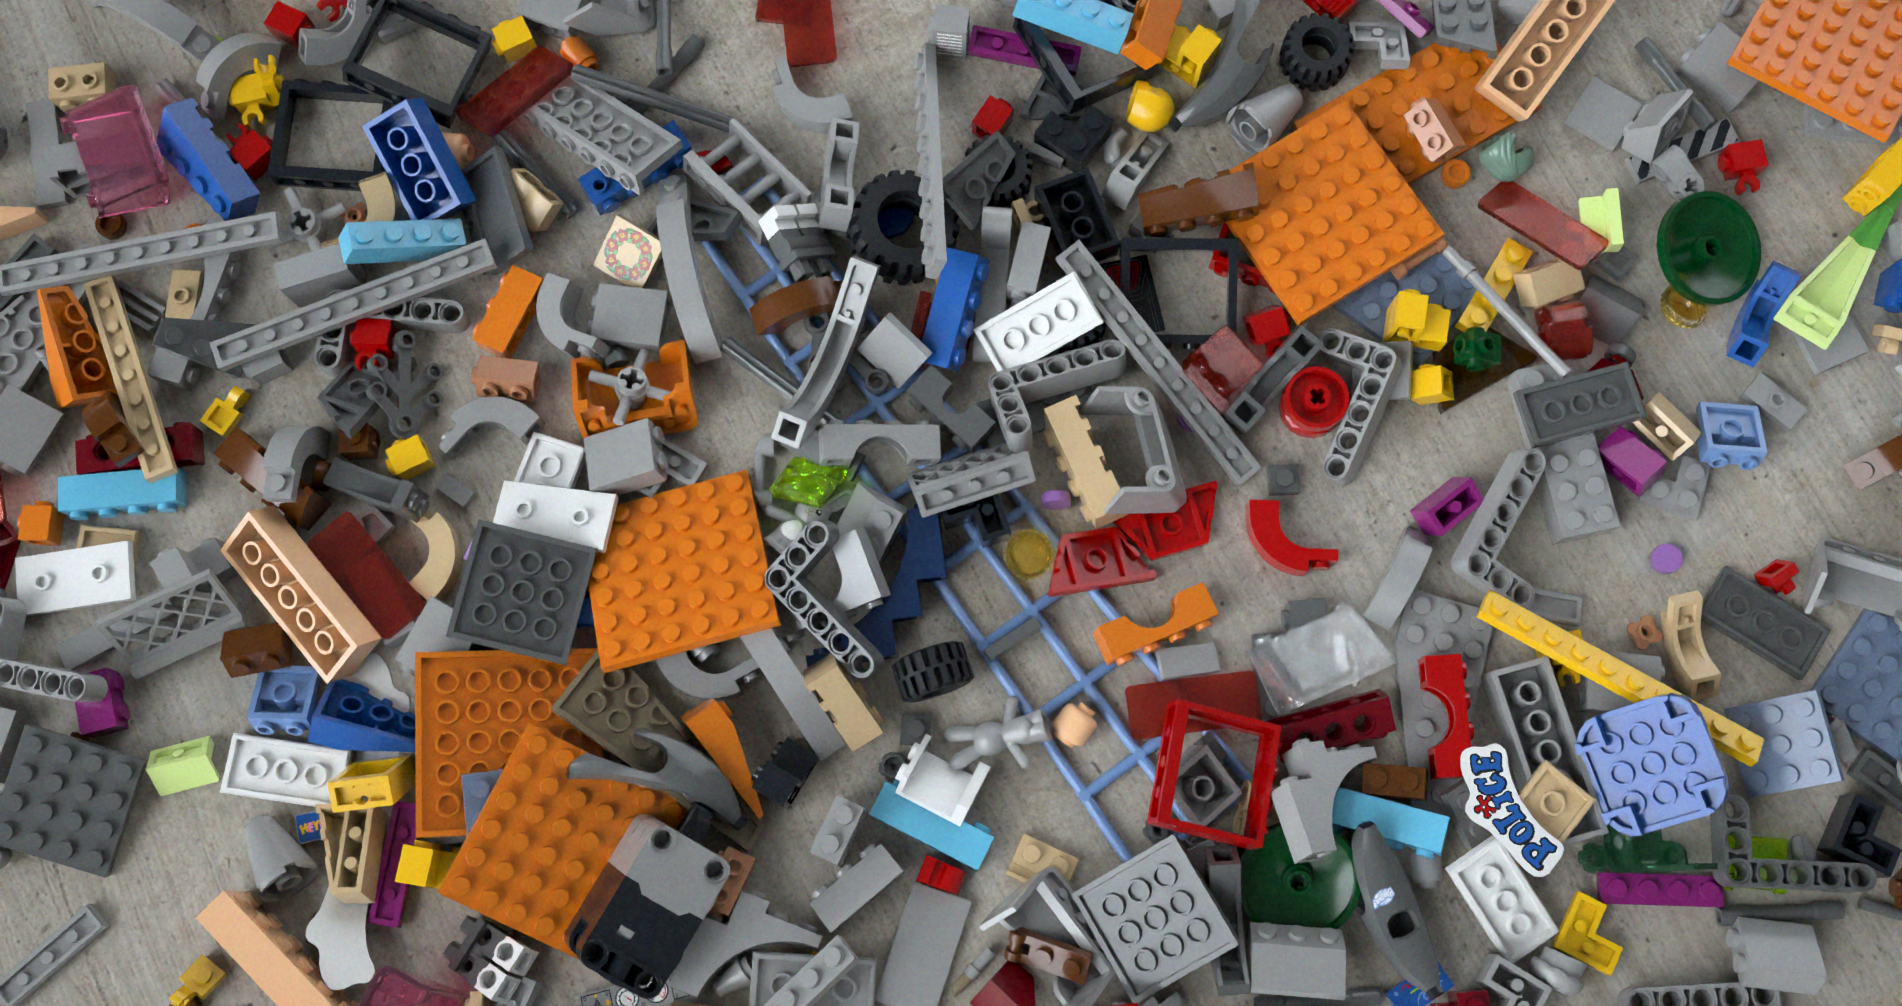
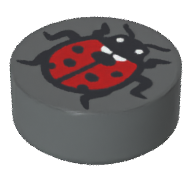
M1612 343L1608 346L1604 357L1617 364L1628 362L1631 367L1636 359V354L1632 348L1625 344Z

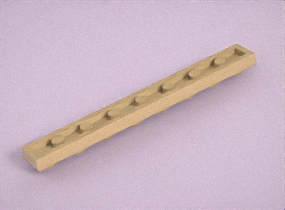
M111 275L84 283L83 285L126 421L145 449L143 453L138 455L144 478L151 484L176 474L178 470L117 280Z

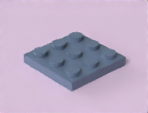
M1819 689L1724 709L1727 719L1764 738L1759 760L1755 765L1750 767L1738 760L1748 798L1845 780Z

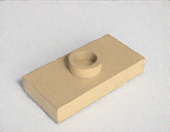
M172 269L165 317L190 319L200 301L204 273L195 270Z

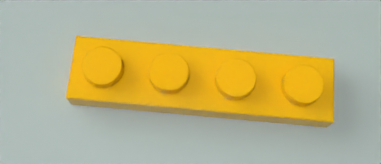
M1509 237L1504 242L1483 278L1504 301L1515 284L1513 274L1523 270L1533 251ZM1476 289L1454 327L1462 332H1466V329L1470 327H1481L1486 332L1498 311Z

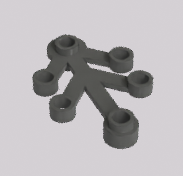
M829 312L804 318L805 330L812 335L811 355L808 358L809 368L819 350L830 322L831 315ZM865 319L860 334L866 332L868 328L867 319ZM816 320H822L824 322V324L821 327H815L813 325V323ZM859 337L855 349H857L867 337ZM854 351L849 363L865 379L867 390L875 395L884 393L889 384L886 373L880 369L872 370ZM844 377L842 378V380H841L842 382H841V384L838 386V389H837L836 392H840V391H842V390L844 389V387H845ZM874 380H881L882 386L875 388L872 386V382Z
M401 330L391 338L390 342L392 350L398 354V380L387 368L388 361L386 357L382 354H374L368 359L367 367L372 373H376L384 384L378 381L373 382L367 387L366 394L389 417L388 427L390 432L395 437L407 439L417 432V420L430 409H436L443 403L442 394L436 390H431L425 394L423 402L411 411L410 399L430 382L438 381L443 376L444 371L441 365L431 363L424 369L423 374L411 383V352L417 346V339L412 332ZM403 337L409 341L410 345L403 342ZM378 360L381 363V368L376 367L373 361ZM430 369H434L436 371L437 377L433 376L430 373ZM386 386L397 397V407L386 396ZM373 387L379 389L380 396L373 392ZM429 396H433L436 399V404L430 401ZM401 419L406 421L408 428L402 426Z

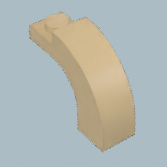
M386 171L359 180V186L368 210L364 222L393 221L396 204L395 193ZM338 237L323 242L321 247L325 248L338 244Z
M427 510L426 514L420 517L417 523H413L424 532L428 539L429 556L424 567L409 584L427 601L431 596L445 600L455 587L461 572L462 548L458 535L452 525L438 512L432 515Z
M1698 590L1670 596L1668 599V610L1661 612L1662 639L1671 671L1683 694L1694 701L1719 696L1721 672L1710 659L1703 643L1701 634L1703 596Z

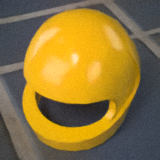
M1137 80L1129 98L1126 121L1145 132L1162 130L1173 117V100L1164 89L1152 87L1147 81Z

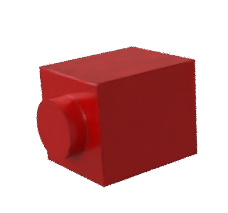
M278 0L263 23L274 37L295 47H299L300 28H315V25L306 13Z
M989 95L972 120V133L981 139L985 135L991 136L996 131H999L1003 136L1013 121L1014 109L1006 100L1002 98L996 99Z

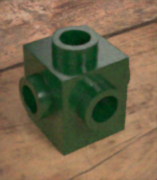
M1470 327L1466 329V332L1454 336V364L1465 366L1468 371H1482L1501 364V335L1485 332L1484 328Z

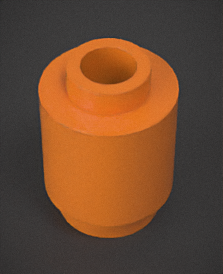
M569 36L563 40L559 53L572 69L575 64L594 70L599 69L598 56L581 36Z

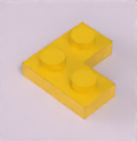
M1575 891L1560 924V932L1556 934L1551 947L1607 976H1612L1623 947L1595 934L1607 905L1580 891Z

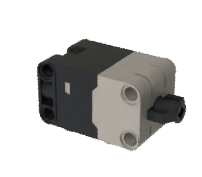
M695 802L690 803L692 807L686 811L676 829L646 813L637 815L632 820L564 933L566 945L587 968L598 973L609 982L625 988L644 999H652L662 991V988L680 963L685 949L704 917L713 907L717 895L730 875L728 862L699 844L710 825L711 817L714 818L715 814ZM580 933L576 939V945H574V938ZM652 978V982H651V984H650L648 987H646V988H640V987H639V985H640V986H644V985L648 984V982H649L650 979Z

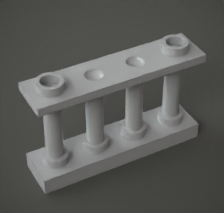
M734 118L729 121V138L705 157H699L693 150L683 156V171L719 206L739 211L743 217L739 226L759 246L768 240L758 221L772 207L763 214H757L750 207V203L776 183L788 194L773 206L793 205L795 202L798 204H809L811 200V191L808 185L795 178L752 136L751 131L746 125H741ZM739 145L749 156L724 176H718L711 169V166ZM757 164L769 174L743 195L737 194L730 187L732 183Z

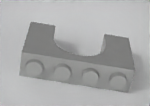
M866 528L854 529L840 535L832 549L841 571L842 584L832 604L849 619L856 616V609L863 606L866 607V610H870L883 605L882 599L891 594ZM781 571L779 580L782 585H785L787 580L786 574ZM800 594V603L805 607L807 600ZM775 596L781 626L772 628L778 639L787 638L788 642L804 637V631L807 628ZM822 613L820 622L825 628L828 625V617Z

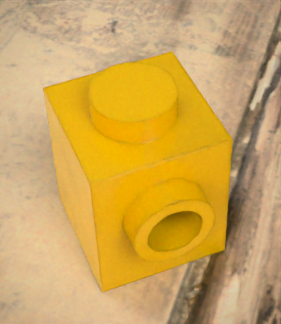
M522 15L512 20H504L498 26L491 29L496 38L491 42L498 56L504 55L508 64L539 51Z
M1434 364L1420 365L1418 370H1412L1411 401L1419 405H1427L1454 400L1452 371L1441 365L1436 366Z
M418 434L407 439L400 438L394 441L391 447L385 449L389 457L385 462L390 473L393 476L397 475L401 479L409 480L436 467L426 442Z

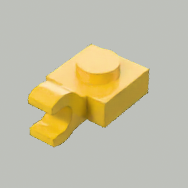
M268 55L269 64L267 65L259 63V60L254 58V71L260 76L264 91L273 106L279 105L282 81L285 79L276 72L275 57Z
M235 385L224 401L216 397L200 419V422L227 438L244 416L237 410L243 407L252 395Z
M202 954L179 977L180 981L185 985L178 988L169 997V1000L173 1006H187L196 995L204 1000L227 975Z

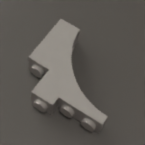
M1308 738L1292 743V748L1282 754L1289 777L1280 781L1281 786L1271 791V797L1294 864L1320 860L1337 850L1332 828V809L1337 789L1349 771L1360 769L1363 767V763H1370L1378 758L1374 746L1361 748L1359 744H1355L1338 751L1337 747L1326 749L1323 741L1310 742Z
M750 889L749 893L741 890L727 925L723 924L724 918L722 917L717 918L709 913L704 917L685 949L669 986L700 999L703 991L714 976L737 957L758 948L782 944L798 945L818 951L823 936L818 934V928L809 924L802 923L801 927L789 923L791 918L774 911L772 916L768 915L771 904L766 900V894L754 889Z

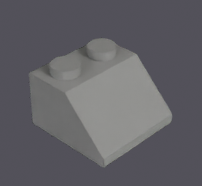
M1686 89L1660 94L1650 104L1646 103L1640 110L1638 118L1635 121L1630 120L1623 129L1622 136H1624L1621 149L1650 164L1683 129L1694 91Z
M858 482L837 524L839 536L854 529L866 528L880 564L885 561L908 515L907 509L909 508Z
M1207 744L1191 745L1181 754L1174 801L1190 823L1207 826L1238 798L1242 792Z

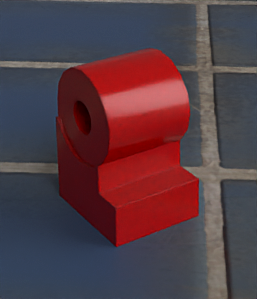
M926 855L916 881L958 895L967 872Z

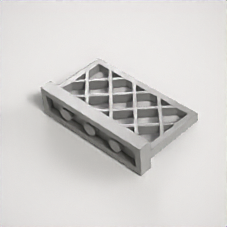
M1006 442L905 474L922 518L1036 481L1028 452H1013L1008 448Z
M210 568L96 620V626L130 665V673L136 680L223 640L224 632L248 628L245 608L240 602L236 603ZM205 581H209L212 585L211 593L194 591L197 585ZM173 596L185 597L182 606L166 604V601ZM191 598L207 601L204 610L189 608L188 605ZM213 602L228 606V608L220 612L210 611ZM144 609L157 610L154 619L137 616ZM162 612L179 614L176 623L160 620ZM185 615L201 617L200 621L191 625L182 624ZM116 622L129 623L126 632L112 630L109 625ZM134 624L151 627L148 635L131 632ZM156 628L173 630L172 634L163 638L154 637ZM128 641L145 643L143 647L132 652L126 647Z

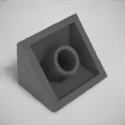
M1591 273L1584 285L1585 289L1581 290L1565 322L1607 345L1622 343L1641 314L1643 300Z

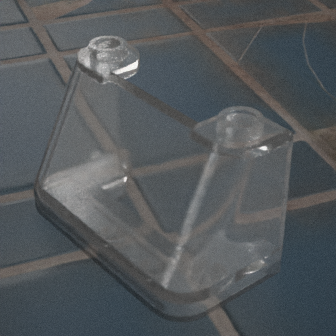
M1348 601L1342 602L1331 608L1333 612L1275 638L1268 634L1254 641L1256 646L1250 649L1248 654L1278 717L1350 684L1376 675L1398 663L1393 651L1356 604L1349 605Z

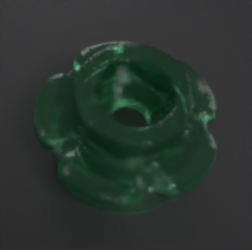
M1587 843L1583 846V850L1578 852V862L1583 865V869L1588 873L1603 871L1608 865V854L1602 846H1597L1595 843ZM1591 855L1595 856V861L1590 859Z

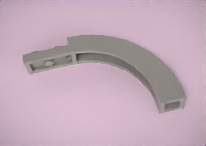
M84 0L94 8L104 6L139 22L170 41L200 63L203 62L214 47L221 43L216 37L198 26V22L164 0Z
M687 174L669 176L666 179L659 180L660 205H656L659 241L665 272L679 323L694 363L697 364L723 357L720 347L722 338L709 306L695 252L691 225L690 181Z
M856 256L850 258L819 350L799 389L789 403L779 411L771 436L772 439L799 449L819 424L838 389L856 347L866 319L864 315L881 267L880 265Z
M772 629L740 636L820 761L844 747L846 743L826 712L824 713L813 692L810 693L805 686L804 678Z

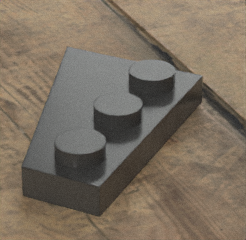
M163 317L151 345L234 378H240L243 370L241 365L224 372L218 369L210 342L257 324Z

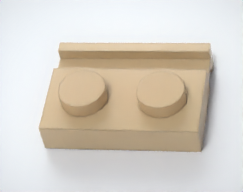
M1023 834L1005 875L1025 883L1044 868L1053 867L1069 884L1079 859Z

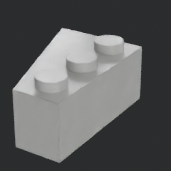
M137 132L41 147L48 177L74 199L156 173L148 143Z

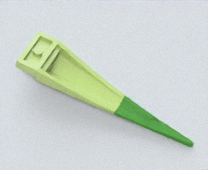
M1902 183L1789 295L1773 320L1820 348L1827 349L1847 319L1863 279L1902 198Z

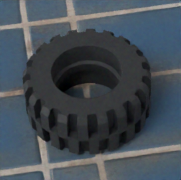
M899 170L889 171L887 177L881 173L874 177L873 182H867L853 204V212L846 232V238L851 240L848 246L851 254L857 253L859 258L880 265L878 275L884 277L882 282L891 284L893 280H897L899 286L908 285L910 280L917 284L923 282L926 278L925 265L921 262L924 245L915 248H903L891 243L882 234L877 218L884 210L903 208L913 211L920 219L919 212L922 197L919 196L918 190L921 177L915 176V171L906 170L904 174H900ZM944 198L947 250V247L955 248L960 225L956 223L959 215Z

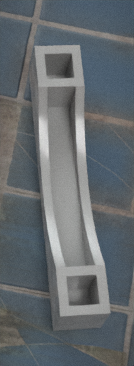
M209 216L206 225L223 222L224 220ZM249 249L204 257V287L200 301L190 319L220 322L222 309L230 299V289L233 281L239 276L241 260L244 253ZM157 348L147 375L159 383L191 391L193 384L199 379L201 364Z

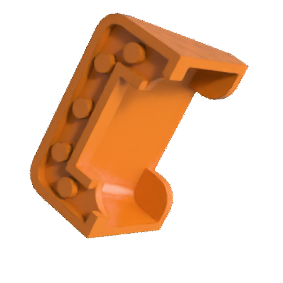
M684 339L661 346L659 350L660 360L647 362L644 370L650 386L672 392L663 396V401L647 397L642 407L629 410L624 425L648 418L662 429L664 435L688 431L696 427L698 424V413L688 349ZM594 357L570 359L573 412L583 440L585 437L620 427L613 422L619 406L614 388L588 381L590 371L594 370L617 377L621 370L627 367H634V365L604 370L601 361Z

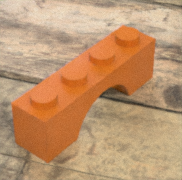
M1204 582L1178 592L1170 600V616L1167 623L1155 628L1141 627L1131 622L1125 615L1098 626L1092 635L1107 666L1113 663L1122 666L1134 660L1133 655L1143 651L1144 655L1150 654L1161 648L1160 643L1169 640L1172 644L1187 637V631L1195 628L1197 632L1211 627L1213 625L1212 620L1219 612Z

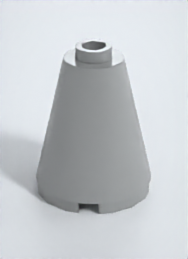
M1285 84L1235 105L1228 112L1226 120L1227 124L1231 122L1233 130L1230 134L1239 147L1247 153L1253 154L1254 152L1259 153L1274 144L1303 105L1300 89L1291 84Z
M261 814L252 817L247 822V826L244 828V836L257 892L262 901L269 903L284 900L281 896L282 894L291 891L295 895L315 880L318 875L316 869H319L316 862L272 816Z

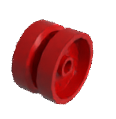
M1313 366L1300 370L1292 376L1280 396L1278 409L1282 422L1291 432L1300 437L1317 438L1325 436L1336 427L1348 409L1349 392L1347 385L1337 373L1328 368Z

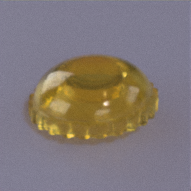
M1671 285L1661 294L1660 307L1662 314L1672 325L1683 329H1693L1694 327L1697 328L1706 318L1705 306L1686 300Z
M1023 529L1021 532L1018 531L1015 535H1012L1004 548L1006 567L1010 569L1011 573H1014L1015 577L1018 576L1020 579L1033 580L1036 577H1041L1050 568L1053 557V548L1050 546L1051 542L1047 540V536H1043L1042 532L1039 533L1037 530Z

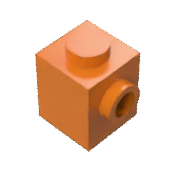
M35 501V505H22V512L17 520L19 528L18 540L30 545L60 546L65 514L59 512L58 508L54 507V503L48 501Z

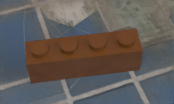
M1253 162L1244 164V171L1231 174L1230 170L1226 169L1217 172L1218 176L1206 181L1197 177L1190 179L1182 188L1172 184L1138 194L1144 235L1162 237L1170 231L1189 232L1202 225L1217 227L1223 225L1225 221L1237 219V221L1244 222L1259 215V201Z
M236 427L213 454L221 459L218 465L230 475L236 472L242 477L240 483L252 493L258 490L263 495L267 469L262 466L266 449L246 432ZM301 478L296 502H269L263 498L261 499L268 507L275 505L276 508L282 510L285 513L283 517L292 527L297 529L300 525L308 531L332 505Z

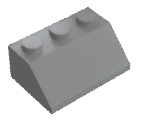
M873 843L859 854L862 859L853 867L850 863L847 864L835 875L838 878L835 883L830 887L825 883L812 894L815 900L810 905L830 933L838 931L905 873L882 844H879L877 847Z
M1267 922L1249 923L1245 954L1250 980V993L1345 1000L1346 946L1341 929L1280 925Z

